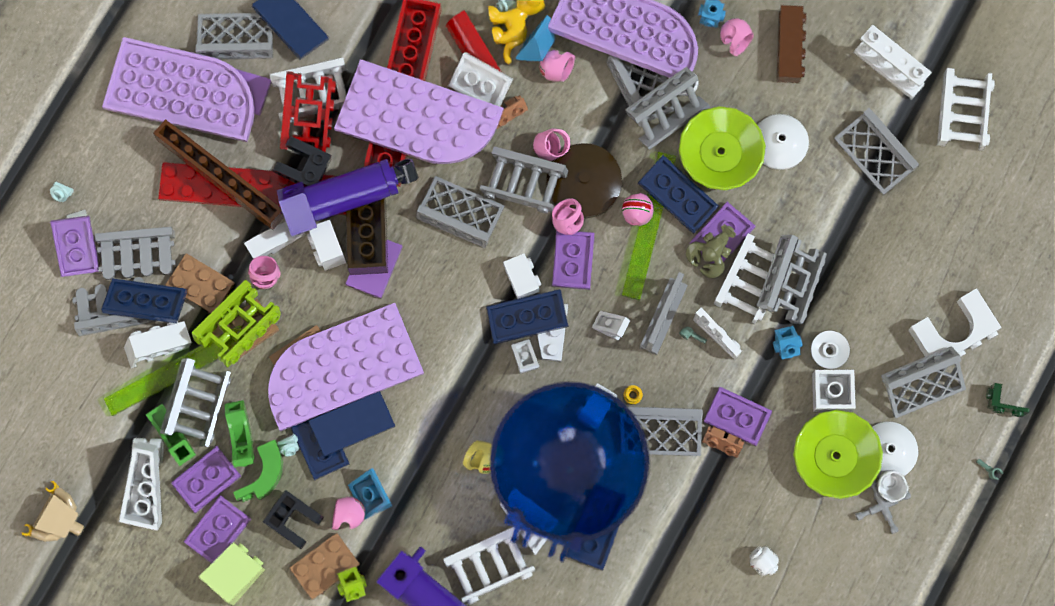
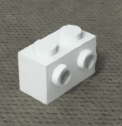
M524 253L503 262L504 269L517 299L539 292L541 282L538 275H533L531 269L534 266L530 257L526 258Z

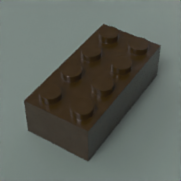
M386 198L346 211L347 266L350 275L388 273Z

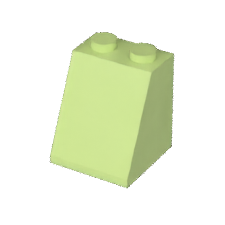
M234 542L199 576L200 579L231 605L236 604L265 570L262 567L264 563L256 556L251 558L247 554L249 550L241 543L237 545Z

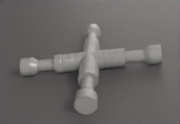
M874 480L871 486L878 504L869 507L864 512L855 513V516L859 521L869 514L873 515L881 511L885 520L890 525L891 533H896L899 530L894 525L889 507L898 504L899 501L890 502L885 500L880 495L876 480ZM909 491L907 492L906 496L901 500H908L911 498Z

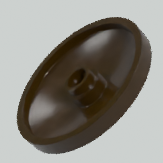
M588 143L574 144L570 146L564 155L551 161L565 165L568 170L566 178L560 177L557 179L551 197L555 206L565 199H575L581 205V212L584 218H592L608 211L618 199L622 186L621 170L616 159L602 147ZM547 173V177H546V185H548V182H549V179H550V176H549L548 173ZM570 205V206H569V207H571V208H573V209H576V206H575V205Z

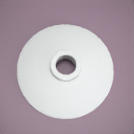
M822 332L812 342V357L823 368H838L849 357V343L838 332ZM831 348L833 353L827 354L826 349Z

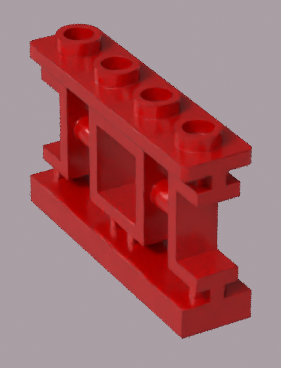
M287 71L280 149L288 150L285 144L289 139L290 117H293V125L303 126L302 135H292V137L305 142H315V148L326 152V148H330L331 137H327L328 130L332 129V118H329V111H333L334 108L331 92H335L336 81H332V76L321 75L320 84L301 83L302 73ZM297 80V88L306 89V97H296L295 105H292L293 82ZM324 83H328L326 107L322 108L323 101L313 99L314 89L324 90ZM299 103L318 105L317 122L298 120ZM321 120H324L322 145H319V137L310 136V127L320 128Z

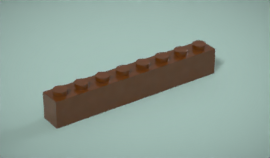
M165 119L154 131L153 134L160 144L269 228L274 230L282 221L284 215L282 209L169 121Z

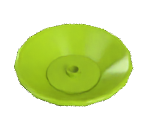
M718 106L702 110L688 121L680 136L679 154L683 167L693 180L707 188L726 191L742 187L757 175L764 163L766 145L761 129L750 116L736 108ZM722 149L724 154H719L718 150Z
M832 410L819 413L804 424L796 437L793 456L797 472L809 488L822 496L843 499L859 495L873 484L881 471L883 451L879 436L869 422L852 412ZM833 453H838L839 459H835Z

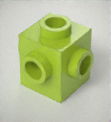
M356 567L337 573L340 582L337 585L340 596L344 595L347 602L366 595L364 587L367 586L363 575H359Z

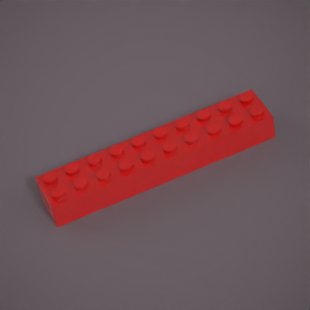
M403 0L387 66L388 69L423 81L426 80L442 11L441 3L426 0ZM369 142L364 166L387 159L389 166L394 167L397 162L407 159L408 155Z

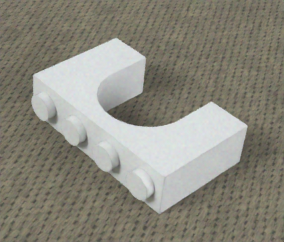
M977 288L957 301L970 324V332L966 340L958 343L946 341L938 334L928 317L910 327L908 331L925 357L951 346L961 357L966 354L964 350L970 347L973 350L982 345L981 341L987 338L990 340L998 335L997 331L1002 327Z

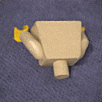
M50 481L54 484V488L49 490L46 487L45 489L51 495L33 526L29 524L24 525L29 527V532H22V535L32 536L43 542L58 541L61 537L65 538L68 532L79 536L84 525L75 521L78 513L76 512L77 506L69 493L59 488L57 483Z

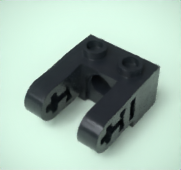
M289 137L285 146L308 158L302 172L281 162H276L272 171L296 184L303 182L304 187L320 182L331 162L332 155L294 137Z
M285 490L262 522L302 550L307 541L285 526L286 521L295 510L318 526L324 517Z

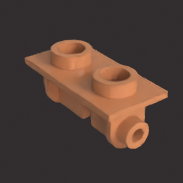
M515 95L505 102L507 108L503 110L497 129L528 110L524 98L520 95Z
M709 426L702 442L709 447L719 449L727 455L737 458L744 445L741 438L729 434L727 439L723 438L725 431Z

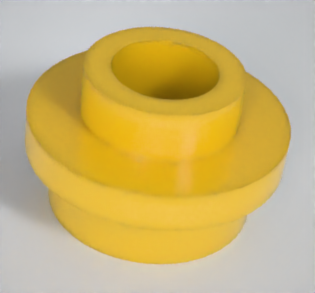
M631 385L624 390L623 397L628 404L635 405L642 400L643 393L638 386ZM635 392L637 397L632 399L629 394Z

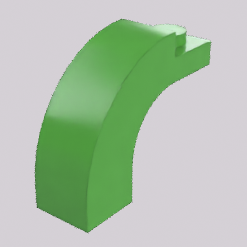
M244 400L225 404V416L232 444V462L234 467H245L253 464V459H255Z
M160 404L148 412L146 416L167 445L168 451L178 465L181 466L194 457L196 453L183 433L175 432L169 436L160 434L167 410L163 404Z
M275 439L257 447L263 462L262 473L254 483L233 492L236 500L246 502L251 500L254 494L261 500L268 496L279 483L283 471V458Z

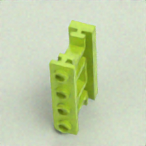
M246 279L192 332L194 341L199 345L202 344L205 348L212 341L222 350L217 356L227 368L231 364H235L239 360L240 355L244 351H248L253 346L254 341L258 337L261 338L266 333L267 328L271 324H275L281 315L280 308L277 305L274 306V303L270 302L264 308L254 300L258 296V292L255 288H252L251 283ZM245 300L251 305L246 312L239 307ZM257 311L264 316L258 323L252 318ZM239 315L249 324L237 335L228 325ZM217 327L224 332L219 339L212 334ZM230 338L237 342L231 350L225 345Z

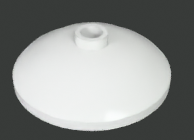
M777 114L763 119L758 124L766 145L764 165L772 169L785 170L796 166L803 160L808 150L809 139L806 129L797 119L788 115ZM784 136L785 140L780 141L778 137Z
M881 422L872 426L879 436L883 451L881 471L877 477L879 478L884 472L890 470L898 471L903 476L908 474L913 469L918 458V446L913 434L906 427L895 422ZM888 446H893L894 452H889Z

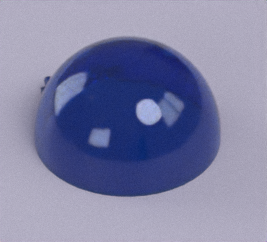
M559 382L545 385L518 400L501 420L494 435L490 453L492 483L500 503L508 513L504 523L515 527L510 541L515 544L521 530L526 531L525 538L522 541V547L527 548L532 534L552 541L548 553L550 558L554 556L557 545L560 544L564 546L559 557V561L563 563L569 548L581 552L584 542L608 534L620 526L632 514L644 494L650 470L648 442L633 412L610 392L581 382Z

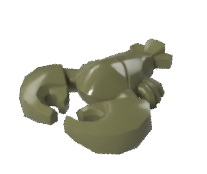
M722 225V232L715 237L711 232L706 234L703 240L707 243L692 242L686 249L687 260L695 267L701 262L702 257L704 261H714V263H708L703 266L708 268L709 271L703 268L700 269V272L708 278L719 277L725 271L721 255L726 259L728 258L731 249L725 246L729 237L734 238L736 235L734 229L729 225Z

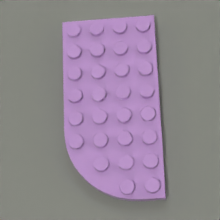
M560 0L548 25L551 33L669 78L685 67L693 72L697 61L698 45L690 25L675 10L654 0Z
M125 37L122 39L102 108L105 110L161 123L166 119L174 126L248 142L255 111L253 96L247 82L228 63L213 57Z
M360 59L334 130L426 162L451 164L474 156L489 143L495 134L504 108Z
M390 304L306 337L290 346L280 356L272 370L268 389L270 407L279 431L424 374L396 304Z

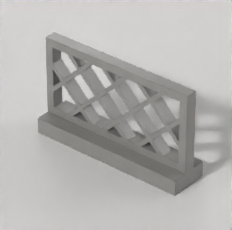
M258 13L198 14L196 54L216 59L273 58V30L268 24L264 28L258 24L262 19ZM243 19H248L251 22L246 28L239 24ZM203 20H211L214 23L208 29L202 25ZM224 20H230L232 24L226 29L220 24ZM255 25L260 31L253 37L248 31ZM218 26L223 32L215 37L211 31ZM237 26L241 32L234 37L229 31ZM264 33L268 37V43H260L257 39ZM226 34L232 39L228 43L219 41ZM244 34L250 38L247 43H241L238 39ZM206 35L213 39L209 44H202V39Z
M611 55L606 62L629 107L642 98L638 93L640 88L651 92L654 90L656 81L661 83L667 81L664 75L659 74L660 77H658V73H656L654 76L645 72V68L643 71L633 68L634 64L628 66L623 64L621 59ZM631 71L641 75L639 82L631 79ZM644 76L654 80L652 87L641 84ZM662 106L664 114L674 111L673 106ZM656 113L646 117L648 122L658 118Z
M870 108L864 111L859 118L834 138L883 195L919 166L918 162ZM862 120L868 125L867 133L856 132V126ZM845 134L854 135L853 145L844 144L840 138ZM856 135L867 136L866 146L855 145ZM869 136H877L880 139V147L868 146ZM855 148L866 149L865 159L855 157ZM868 149L879 150V160L867 159ZM882 150L891 151L893 154L892 161L881 160ZM867 162L878 163V173H869ZM880 164H892L891 174L880 173ZM894 164L903 165L907 171L902 175L893 174ZM879 176L891 177L890 185L885 189L879 184Z
M435 176L422 204L417 210L416 219L486 248L490 236L503 212L504 205ZM439 183L445 186L446 191L437 194L435 191L436 184ZM460 192L464 199L454 202L451 194ZM448 195L451 203L441 206L439 198ZM436 199L439 206L431 209L426 207L428 201ZM476 199L480 202L481 206L471 209L468 201ZM465 202L468 210L459 213L456 205ZM453 206L456 214L452 216L445 215L443 209ZM494 207L499 210L497 214L488 216L486 208ZM483 210L486 218L476 221L473 213ZM470 214L473 222L468 224L462 222L461 217ZM488 221L490 226L488 232L480 230L478 224Z
M679 272L676 280L673 278L669 279L639 348L656 355L658 354L688 286L682 283L683 273Z
M952 346L881 375L895 418L966 390L959 363L961 358ZM955 365L951 374L945 372L948 366ZM938 372L933 381L927 379L931 373ZM942 375L948 376L944 385L938 383ZM953 379L958 380V386L954 388L949 387ZM920 380L916 388L910 386L912 381ZM925 382L931 384L927 392L921 391ZM900 386L903 387L898 395L893 394L892 389ZM936 386L942 388L939 394L932 395ZM907 389L913 391L909 400L903 398ZM918 393L924 395L920 402H914ZM900 401L906 402L905 407L897 411Z
M624 406L623 453L701 456L703 409ZM628 418L637 419L642 425L632 432L628 427ZM651 419H656L661 426L652 433L645 424ZM670 420H675L680 425L674 433H671L664 426ZM678 420L686 421L683 424H681ZM689 421H698L697 430L693 434L684 427ZM643 426L651 434L644 442L635 435ZM662 427L670 434L663 443L655 436ZM681 428L689 435L682 444L674 436ZM633 436L641 443L635 450L627 449V441ZM652 437L660 444L655 450H649L645 445ZM673 437L680 446L674 451H669L664 444ZM692 438L697 443V452H690L683 445ZM642 446H644V448H645L646 450H639V449H640ZM663 447L666 451H661L659 449Z

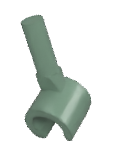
M684 327L679 332L686 340L692 336L704 344L707 339L697 335L691 327Z
M981 459L977 460V463L989 472L988 475L991 479L998 480L994 476L995 470L999 474H1003L1000 468H992Z

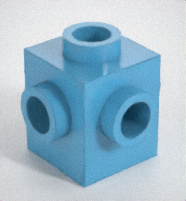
M706 0L705 5L701 4L698 15L701 16L700 23L708 27L718 28L719 21L723 22L726 11L723 10L724 3H721L719 0Z
M793 326L774 330L776 341L773 342L775 352H779L781 359L801 355L800 347H802V340L800 335H797Z

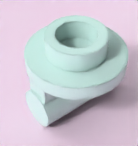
M498 0V10L506 12L516 8V2L514 0Z
M55 182L50 189L53 199L59 202L66 201L73 193L72 188Z
M295 434L277 442L281 454L293 456L299 450L298 439Z

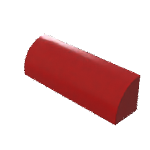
M465 10L451 18L447 22L446 28L462 55L466 52L501 72Z

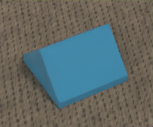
M548 15L528 36L515 57L517 60L543 61L556 39L555 34L549 31L548 25L551 19Z
M373 468L348 484L353 497L358 499L365 508V519L392 506Z

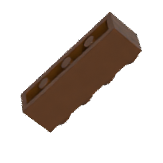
M781 5L779 9L777 82L800 83L801 77L805 76V66H802V59L805 60L806 50L802 48V42L806 40V30H803V24H806L807 15L803 12V6Z

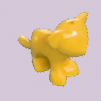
M516 0V8L506 12H499L496 7L488 6L490 20L493 25L506 24V32H503L499 27H492L494 42L496 44H505L503 59L506 64L512 62L511 50L526 40V17L542 11L545 8L544 0Z

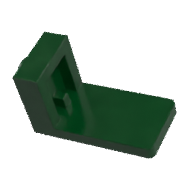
M994 383L991 387H988L986 392V399H989L987 408L993 409L992 412L998 414L1010 412L1015 417H1023L1030 413L1029 408L1000 403L1002 384Z

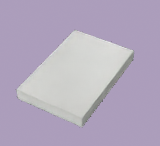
M465 52L448 86L461 94L501 106L513 78Z

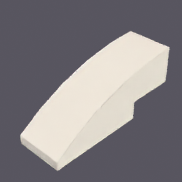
M284 222L277 225L274 230L269 229L244 244L254 259L258 256L274 254L306 234L303 232L291 236L287 223Z

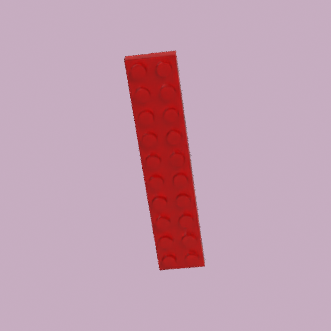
M162 162L159 201L242 207L188 164ZM228 167L279 207L277 190L296 184L277 175L273 171ZM324 175L321 181L326 180V179H329V178H332V177H335V176H333V175ZM346 212L337 215H346Z

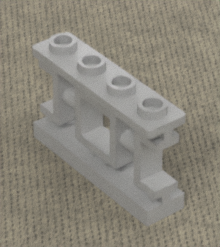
M781 235L757 306L762 309H768L770 312H777L779 306L788 310L786 320L792 324H802L807 317V310L813 299L815 287L819 282V275L825 264L827 253L819 252L818 249H809L808 254L799 250L801 240L794 235ZM792 254L797 257L795 264L790 262ZM804 261L809 263L807 270L802 268ZM791 271L800 275L796 289L787 286ZM780 290L785 292L783 300L777 298ZM792 296L797 298L795 306L790 304Z

